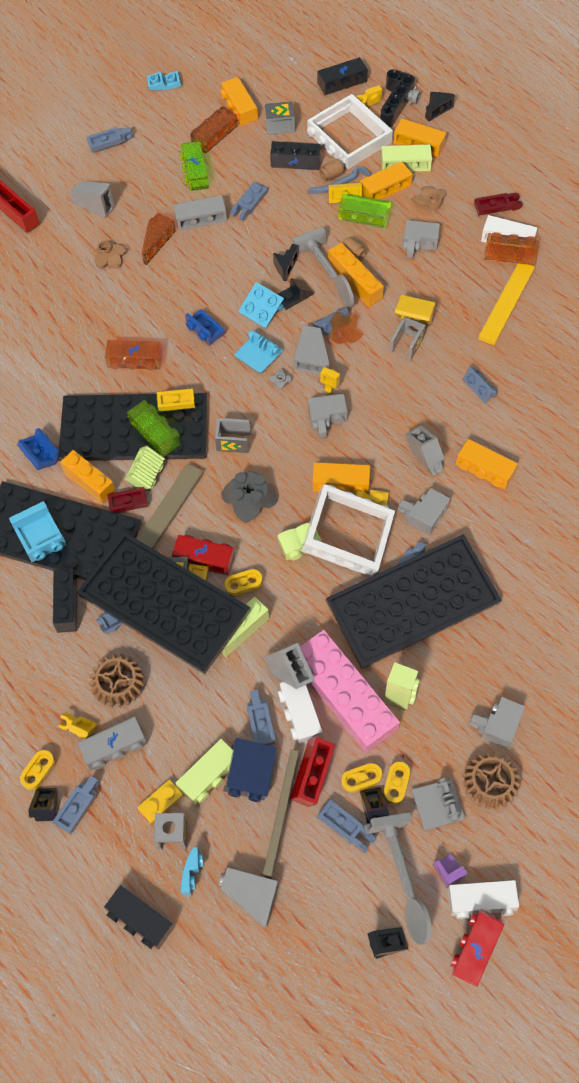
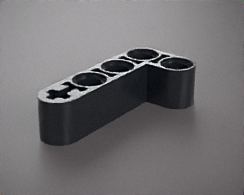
M391 69L386 74V89L392 93L381 108L380 119L389 128L394 125L408 103V94L410 90H414L415 85L414 76L396 69Z

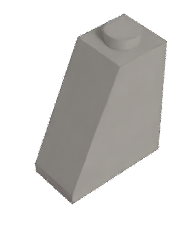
M80 181L71 191L74 204L101 217L107 218L115 208L111 186L108 183Z
M303 325L294 357V370L320 374L323 367L329 369V359L321 328Z
M298 643L264 656L272 675L295 689L315 681Z
M227 867L226 873H222L219 880V886H222V893L262 928L267 929L278 888V881Z

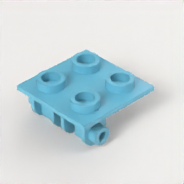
M256 282L238 312L262 327L267 328L276 311L283 309L284 305L282 302L284 298Z
M251 330L248 334L250 339L234 356L261 374L283 352V349L278 347L277 344L272 343L269 339H266L265 336L260 335L257 331Z

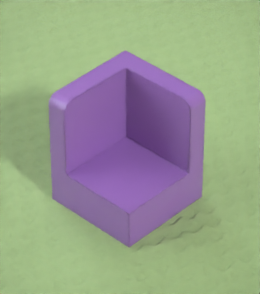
M452 855L440 861L438 859L433 864L446 888L464 879L467 875L463 866L459 867Z

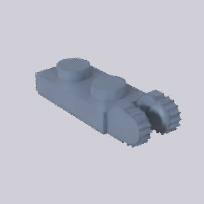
M253 182L234 205L231 215L236 217L242 210L239 217L240 220L244 221L265 197L268 188Z
M331 799L317 815L318 819L363 853H366L368 848L356 838L357 835L361 833L372 843L376 840L372 833L366 834L362 823Z

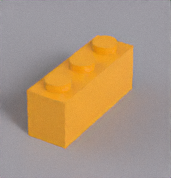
M236 77L221 82L220 96L222 100L225 99L227 108L232 111L234 120H237L240 126L258 120L257 107L240 79Z
M401 118L394 131L393 143L397 145L430 144L431 155L438 158L445 146L447 133Z
M403 162L394 164L360 180L362 196L371 205L412 186L413 174Z
M470 439L466 441L456 460V465L462 470L469 471L478 478L485 479L494 486L506 489L518 466V463Z
M74 450L60 461L64 474L102 505L108 501L107 494L116 493L113 481Z
M314 463L313 491L319 493L322 486L326 484L335 486L344 492L356 494L360 490L368 494L370 465Z

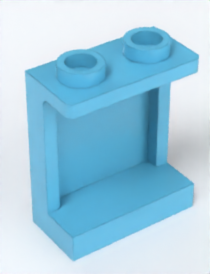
M44 501L9 518L31 562L41 560L46 555L57 552L66 546L64 537L57 528Z

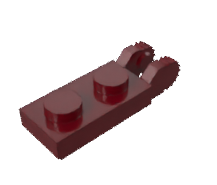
M504 193L474 199L478 216L508 211L510 209L515 211L522 208L523 203L519 200L520 195L518 193Z

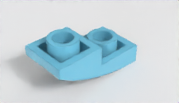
M178 71L164 76L161 72L147 76L150 90H169L182 86Z
M193 847L184 867L181 883L183 897L192 896V890H195L196 884L195 876H191V874H200V867L204 865L203 853L199 854L198 847Z

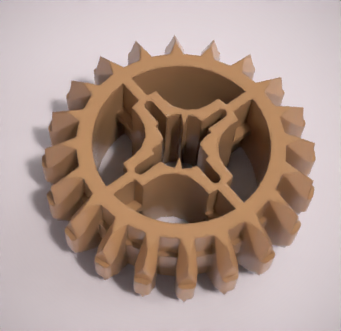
M113 653L112 659L105 656L104 663L98 660L99 667H93L95 673L90 674L92 681L89 682V685L93 687L91 692L94 695L96 694V700H101L103 705L109 702V706L113 708L115 703H117V706L121 708L122 702L129 705L128 700L130 698L134 701L136 700L134 694L141 695L139 688L144 687L142 682L144 675L141 674L143 670L140 666L138 667L136 660L132 661L130 656L125 659L124 654L121 653L119 658H117L116 654ZM123 668L130 671L133 674V678H128V676H125L123 673ZM101 683H106V685H109L111 693L103 690L101 688Z
M486 752L485 758L479 754L477 760L471 759V765L466 766L468 772L464 773L463 777L467 780L464 781L463 785L469 787L466 790L467 794L473 793L472 801L479 799L478 806H481L484 802L486 803V809H490L491 804H493L494 809L497 810L499 803L502 807H506L507 802L512 803L514 801L513 796L518 795L519 792L516 789H519L521 784L516 781H519L521 777L515 774L518 771L517 767L511 768L512 760L507 763L505 762V755L499 759L497 752L494 753L493 757L490 756L489 752ZM486 766L495 767L492 771L480 770V768ZM500 771H503L506 775L508 784L501 778ZM494 774H496L494 778L495 781L488 788V785L490 783L488 781L493 777ZM475 776L479 778L478 780L483 783V791H481V789L478 787L475 780ZM493 790L505 792L496 796L488 795Z

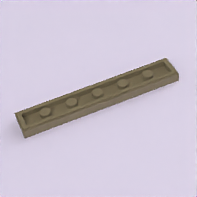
M186 464L137 537V540L152 549L156 547L203 476L202 470Z
M297 750L290 751L263 871L264 878L268 879L273 878L299 759V751Z

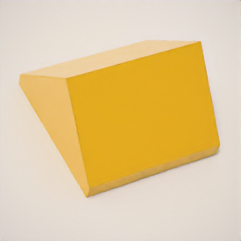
M401 295L395 309V315L397 318L403 319L407 317L419 323L431 325L435 302Z

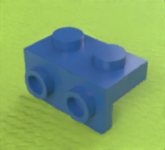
M202 309L193 316L189 313L185 315L187 328L190 331H194L201 341H205L209 345L225 334V329Z
M40 428L35 430L34 436L18 441L17 446L37 470L56 464L59 450Z

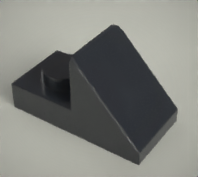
M430 92V100L426 106L425 118L431 121L453 108L455 95L453 93Z
M292 244L290 249L286 250L285 255L273 253L274 266L283 281H287L299 257L298 245Z
M291 278L290 287L277 295L284 298L282 302L283 308L288 310L314 295V292L305 281Z
M380 787L360 791L367 823H371L370 820L373 818L389 816V809Z
M57 788L36 789L28 809L29 818H35L37 822L53 821L57 811Z
M402 927L367 933L370 947L376 959L408 949Z

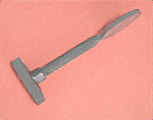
M320 227L293 238V243L298 245V254L308 250L313 252L327 274L334 280L343 304L347 308L353 307L354 297L348 281L342 274L337 275L319 249V246L326 244L325 229Z
M410 812L373 818L370 820L371 824L364 825L366 834L384 831L386 840L389 841L403 891L408 900L405 910L407 928L412 939L417 944H426L431 937L429 913L423 902L414 896L413 886L397 838L399 836L397 829L404 828L412 821Z

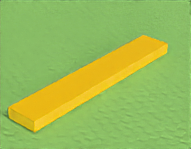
M521 261L518 262L484 325L478 340L495 346L530 280L535 266Z

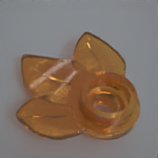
M337 312L332 317L330 338L334 343L341 344L345 341L353 343L362 337L363 333L355 329L357 315H347L343 318ZM337 332L341 333L340 338L336 337Z

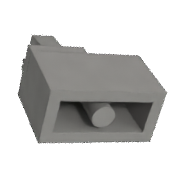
M406 220L403 250H407L406 258H413L414 251H419L420 249L437 250L439 223Z
M344 394L308 399L312 430H318L319 439L327 438L326 428L330 427V424L347 422V407Z
M422 426L406 433L405 435L412 453L420 458V461L427 466L430 473L436 475L442 472L441 461L444 460V456L437 437Z
M430 488L428 493H423L420 501L411 504L402 500L398 506V511L408 519L407 524L430 536L449 508L451 498Z
M501 697L499 703H494L490 716L484 715L483 718L473 714L469 725L479 730L478 733L482 735L481 738L509 749L525 706Z

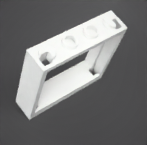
M353 94L307 120L309 136L313 137L320 146H323L329 155L342 161L347 170L381 150L382 146L392 143L393 130ZM348 112H351L377 136L350 154H347L321 130V128Z
M324 484L319 491L301 551L372 577L379 570L395 511L388 506L373 503L367 498H360L351 492H344L335 486ZM326 498L385 520L373 561L313 539Z

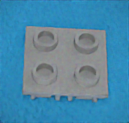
M442 778L439 779L438 783L412 789L424 831L465 820L452 779Z

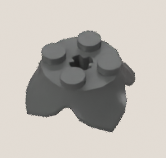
M256 472L237 473L235 478L225 486L221 493L223 500L233 505L234 513L244 523L255 519L262 507L270 508L278 502L275 489L265 480L263 475Z

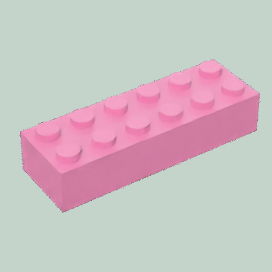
M324 630L300 646L315 681L310 682L311 686L366 754L398 731L400 724L398 719Z

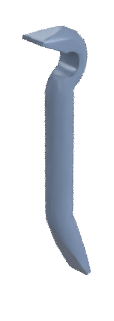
M357 166L351 174L328 185L346 184L356 179L358 173H362L367 177L371 176V173L366 168ZM328 185L309 188L308 194L328 192Z

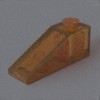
M160 213L152 217L147 225L142 249V258L145 265L152 260L176 232L174 220Z

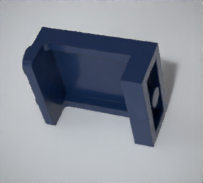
M236 738L231 748L233 751L223 791L228 792V795L231 797L239 798L240 796L249 797L248 800L261 802V800H265L268 797L277 747Z

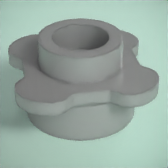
M417 86L414 87V90H410L408 94L410 106L412 103L417 104L421 91L417 90Z
M277 370V373L270 377V382L280 389L286 387L288 382L291 381V377L286 375L283 370Z

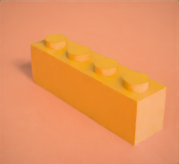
M342 242L328 250V262L338 275L342 274L346 278L351 289L368 307L383 299L384 286Z

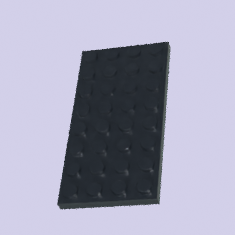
M194 393L195 408L168 411L158 410L157 394L63 396L58 459L62 461L74 450L87 461L134 460L139 449L145 446H149L165 459H206L207 393ZM160 428V430H158L157 432L158 440H156V438L152 440L155 437V435L153 436L151 433L154 429L156 430Z
M4 481L0 485V556L51 571L73 568L76 577L82 580H86L124 532L136 539L142 525V521L137 518ZM44 501L57 528L64 537L66 546L57 552L46 555L41 560L31 562L9 518Z
M125 532L77 591L78 596L204 675L251 612V607Z
M464 534L326 598V602L361 669L483 612L502 601Z

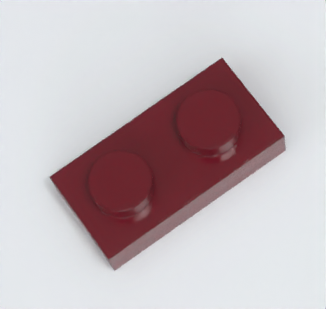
M144 487L107 494L110 512L119 513L148 507Z

